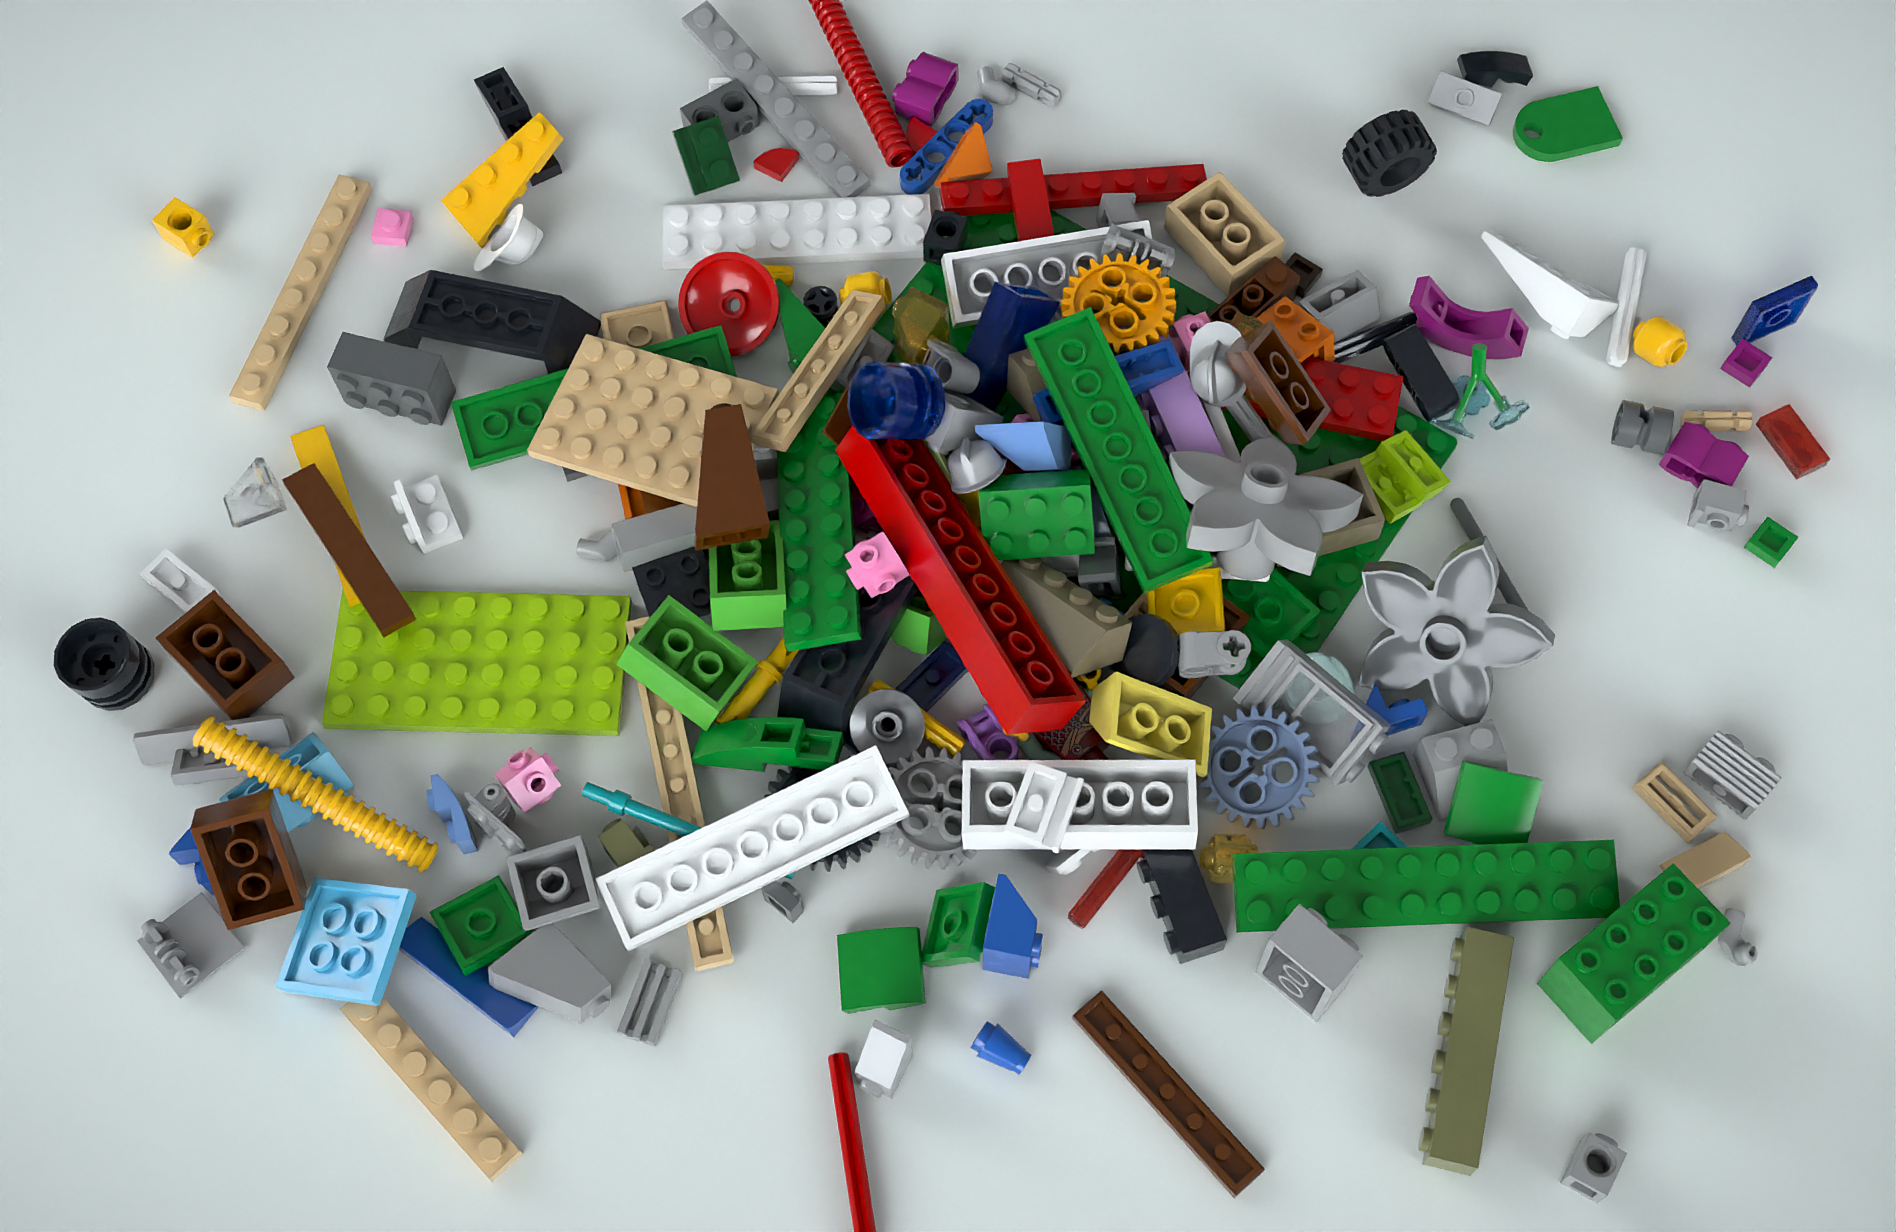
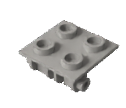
M1111 224L1097 263L1099 265L1103 264V255L1105 254L1111 262L1116 261L1118 253H1121L1123 261L1127 262L1132 255H1136V264L1140 265L1148 259L1150 271L1160 267L1162 278L1166 277L1168 270L1173 265L1176 249ZM1110 284V285H1107V286H1108V287H1116V286H1118V285H1116V284ZM1142 299L1138 300L1137 302L1145 303L1148 302V300Z
M488 784L475 797L467 791L464 793L471 805L467 809L468 812L476 819L475 824L487 836L492 838L495 835L503 843L502 848L510 856L528 851L521 838L507 827L515 818V810L499 784Z
M202 892L163 922H156L155 919L146 921L141 926L143 930L142 937L137 940L180 999L245 950L231 929L227 930L224 920Z

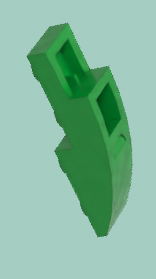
M785 717L746 718L710 726L707 731L701 730L691 760L696 765L765 772L767 764L825 770L838 764L844 738L842 732L806 728L804 719Z

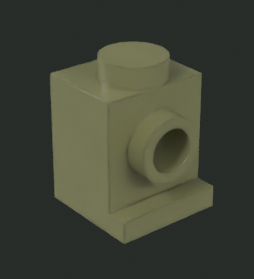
M616 819L610 822L603 829V833L598 836L603 849L617 868L655 851V848L652 844L649 845L637 826L630 829L624 819Z

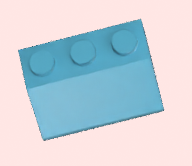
M314 732L279 757L282 760L290 759V764L294 767L299 764L302 766L301 771L305 773L307 770L311 771V776L315 779L318 776L322 777V783L326 785L329 782L334 784L333 789L337 791L339 788L343 789L345 796L348 794V789L354 786ZM256 776L249 777L220 797L219 800L224 802L270 790L268 788L269 784L265 781L263 784L257 782L258 777ZM273 789L288 832L297 826L303 827L309 824L317 816V813L311 812V807L306 806V808L300 806L302 802L296 799L295 802L290 801V795L285 794L282 796L279 794V789Z

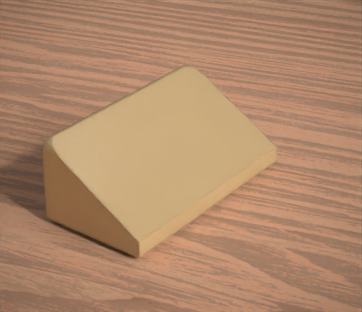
M1724 831L1662 863L1660 868L1664 871L1674 863L1700 889L1745 866L1752 857L1747 850Z

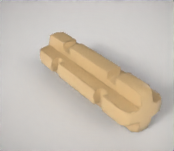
M1685 410L1680 417L1681 426L1684 422L1701 424L1709 431H1730L1731 428L1734 431H1748L1752 426L1753 419L1752 413L1748 410H1736L1735 414H1732L1731 410H1702V414H1699L1697 410Z

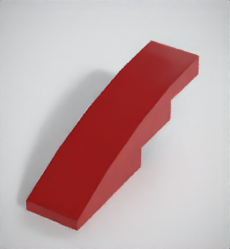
M1041 159L1008 162L1007 174L1012 195L1017 242L1054 236Z

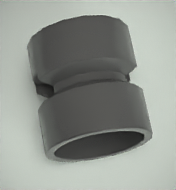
M1622 400L1614 421L1611 436L1612 445L1633 448L1637 444L1640 445L1641 450L1644 452L1663 455L1671 436L1674 411L1653 406L1650 410H1645L1642 403Z

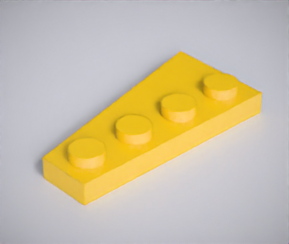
M539 112L440 201L475 242L483 248L490 240L488 236L496 225L501 226L508 216L506 211L516 197L520 199L528 189L526 183L534 173L541 171L564 138Z

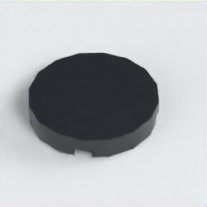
M1137 614L1127 618L1132 622L1123 660L1112 664L1114 672H1119L1156 687L1164 684L1174 674L1180 659V651H1177V641L1179 642L1176 630L1170 622L1157 615Z

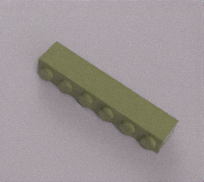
M1467 927L1460 938L1455 937L1453 940L1450 960L1456 961L1454 975L1448 974L1444 988V997L1450 998L1448 1012L1442 1011L1437 1031L1438 1035L1443 1036L1441 1050H1435L1431 1066V1073L1437 1074L1435 1089L1429 1088L1425 1102V1112L1431 1113L1428 1128H1422L1418 1144V1150L1424 1152L1422 1162L1424 1165L1471 1176L1479 1167L1514 937Z

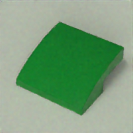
M1462 760L1443 834L1477 844L1528 843L1544 781L1537 777L1503 771L1497 767Z
M883 928L837 935L841 1010L843 1012L851 1014L883 1007L891 1011L926 1004L920 928Z

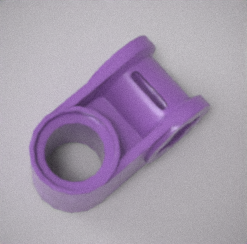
M988 703L983 705L982 711L967 720L961 718L956 722L965 742L975 751L980 760H1018V744L1016 739L1004 734L1003 728ZM997 751H1006L1010 756L1005 759H997L993 754Z

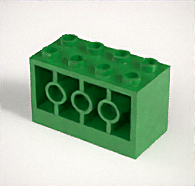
M1673 863L1560 956L1537 985L1586 1039L1593 1044L1702 952L1731 923Z

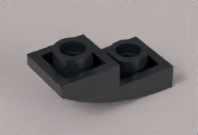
M1479 51L1461 54L1457 59L1463 79L1490 88L1493 87L1498 78L1506 83H1518L1527 86L1533 77L1527 56L1517 53Z

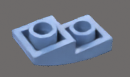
M438 774L430 775L432 789L426 791L430 811H436L443 823L447 822V831L451 844L456 843L463 854L477 852L478 847L472 825L454 792Z

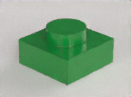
M1767 517L1744 548L1775 568L1796 542L1798 536Z

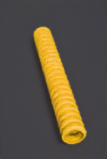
M214 716L207 717L199 727L192 740L193 746L196 748L199 745L203 746L205 753L208 754L211 751L215 753L214 758L218 760L221 757L226 759L225 764L228 766L233 763L237 766V771L245 770L248 772V777H258L257 782L263 784L265 781L269 784V789L277 788L280 790V795H290V801L295 802L297 799L302 802L301 807L306 808V806L312 808V813H322V819L327 820L329 817L334 820L333 825L338 826V824L344 826V831L348 832L349 829L354 831V837L359 838L361 835L366 838L364 840L365 843L373 842L376 844V849L380 850L381 847L386 849V855L390 856L393 853L397 856V861L401 862L403 859L407 861L406 866L410 868L413 865L416 866L418 873L421 874L427 870L438 852V843L430 844L427 842L428 837L423 836L421 839L417 836V831L413 830L412 833L407 831L405 824L401 827L398 826L396 819L392 818L390 821L385 818V813L377 814L375 812L376 808L373 806L368 809L364 806V801L361 800L359 803L354 801L355 796L352 794L349 797L345 796L343 789L339 788L338 791L333 789L334 784L330 782L327 785L322 783V777L318 776L315 779L311 776V771L307 770L306 773L301 771L302 766L299 764L294 767L290 764V759H280L279 753H269V747L264 746L262 749L258 746V741H248L246 734L239 736L236 734L237 729L232 728L229 730L225 728L226 723L223 721L220 724L216 723Z

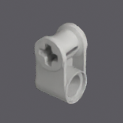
M928 338L926 343L928 350L921 366L916 367L915 373L939 388L965 394L973 392L980 379L978 366L957 352V349L937 339Z
M1235 630L1182 633L1178 635L1179 642L1177 641V651H1180L1179 674L1184 678L1237 674L1243 670L1247 657L1250 654V640L1244 633ZM1226 649H1232L1233 655H1237V657L1231 656V652Z

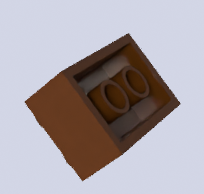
M215 590L210 592L156 637V640L168 655L231 720L248 718L295 678L285 662Z
M273 789L195 809L190 830L227 930L305 910L308 888Z

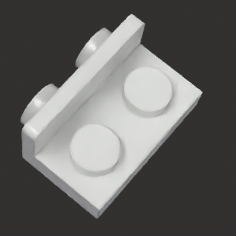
M438 475L407 487H403L400 479L393 481L397 494L391 495L398 514H406L409 522L403 524V528L410 544L417 542L422 553L425 554L463 539Z

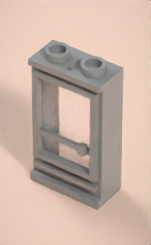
M1288 639L1276 642L1233 697L1235 701L1242 704L1250 712L1252 706H1257L1261 716H1264L1266 709L1272 707L1275 712V719L1283 711L1289 714L1288 726L1296 720L1302 723L1297 734L1309 732L1312 737L1305 745L1316 746L1319 750L1310 756V760L1321 763V767L1318 769L1331 779L1334 785L1342 784L1346 780L1352 783L1364 770L1365 765L1361 762L1369 752L1376 754L1389 739L1385 732L1390 728L1391 724Z

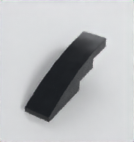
M504 67L474 79L477 89L506 141L533 118L528 104ZM552 154L541 171L534 173L529 179L532 186L562 174L560 164L554 154Z

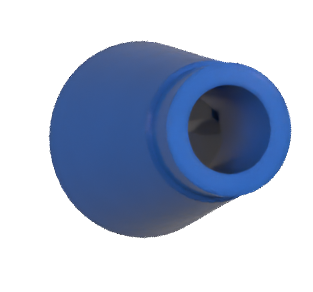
M988 1021L984 1024L970 1047L978 1052L976 1057L1014 1071L1018 1075L1022 1072L1032 1055L1025 1051L1026 1049L998 1023L994 1026Z

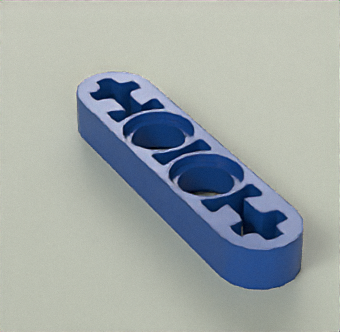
M974 99L968 102L903 165L899 176L900 186L904 193L908 195L923 194L934 184L958 142L952 141L948 137L951 133H964L975 122L981 125L983 135L991 128L993 124V108L988 101ZM937 152L943 154L945 159L941 162L933 163L927 157L931 153Z

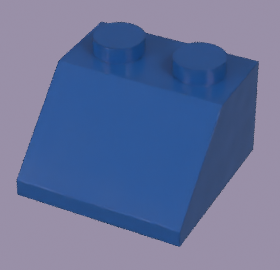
M998 873L983 946V970L1028 979L1030 967L1038 968L1043 934L1036 933L1037 918L1008 877Z

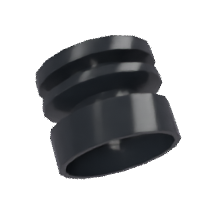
M99 617L85 619L71 626L60 637L54 650L53 666L58 678L94 707L114 711L123 710L137 703L149 691L154 679L155 663L150 652L115 621Z

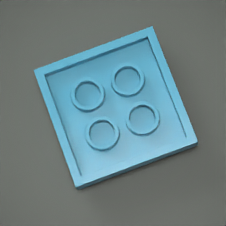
M314 877L306 899L305 910H302L275 987L289 993L380 1006L417 894L409 889Z

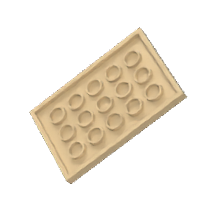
M586 334L527 451L530 457L697 507L705 410L722 403H728L731 406L741 404L754 454L757 445L754 444L751 434L778 397L779 391L777 388Z

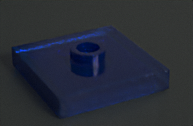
M1809 276L1752 301L1731 337L1736 346L1742 339L1751 343L1795 324L1817 290L1818 283L1813 276Z

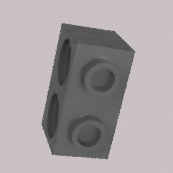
M737 79L680 108L683 127L719 116L727 142L741 135H746L759 126L757 105Z

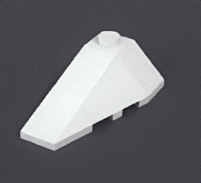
M1484 231L1482 234V239L1541 318L1552 324L1550 330L1565 339H1568L1570 336L1584 338L1618 309L1619 303L1584 281L1580 283L1568 277L1566 279L1563 278L1565 270L1556 265L1553 266L1541 260L1539 263L1535 262L1538 258L1535 253L1507 237L1489 231Z

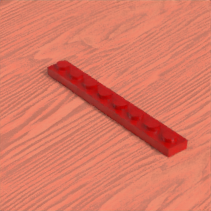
M1204 164L1050 174L1044 175L1051 210L1099 206L1103 193H1135V203L1175 201L1206 181L1207 177ZM1008 177L940 182L939 191L943 212L951 211L960 216L1013 212Z

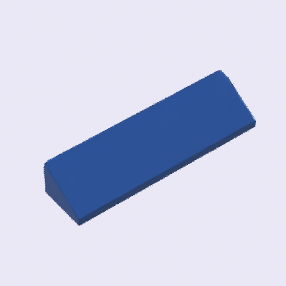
M422 916L405 929L399 950L513 1038L538 1009L536 1005L494 989L489 984V973L486 965L464 976L439 930Z

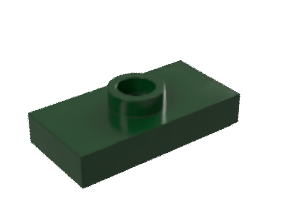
M1404 751L1368 763V770L1395 834L1432 822L1433 818Z

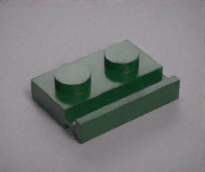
M719 116L672 131L693 196L740 181Z

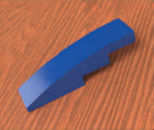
M1170 339L1115 356L1133 396L1182 374L1185 370ZM1048 389L1036 392L1033 401L1042 420L1059 426L1064 424Z

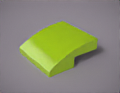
M1406 430L1382 441L1376 451L1360 458L1382 513L1390 524L1429 501L1451 483L1449 478Z

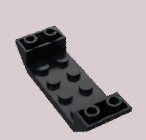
M429 270L405 282L385 333L384 341L418 349L421 338L426 337L544 361L548 374L570 367L585 335L598 336L601 321L561 295Z
M910 575L896 583L890 591L878 594L873 598L870 597L865 587L858 590L861 625L860 640L798 650L782 678L777 717L804 719L805 727L810 729L842 732L844 738L843 746L845 745L850 736L851 714L849 709L916 592L921 593Z

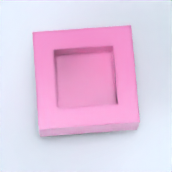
M378 208L371 234L374 244L407 246L414 219L411 211Z

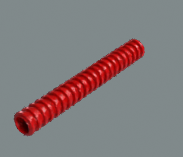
M808 0L833 50V54L837 58L844 77L848 81L855 100L859 104L866 123L874 135L878 148L885 158L886 164L892 168L903 166L913 157V149L910 147V143L906 139V135L902 131L897 117L894 115V110L891 108V104L887 100L882 86L879 84V79L876 77V73L868 61L861 42L857 38L849 18L846 16L842 3L839 0Z

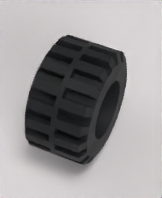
M1402 109L1380 115L1357 130L1353 137L1347 141L1346 147L1342 152V159L1363 194L1369 197H1381L1395 193L1416 181L1434 162L1437 149L1416 113Z

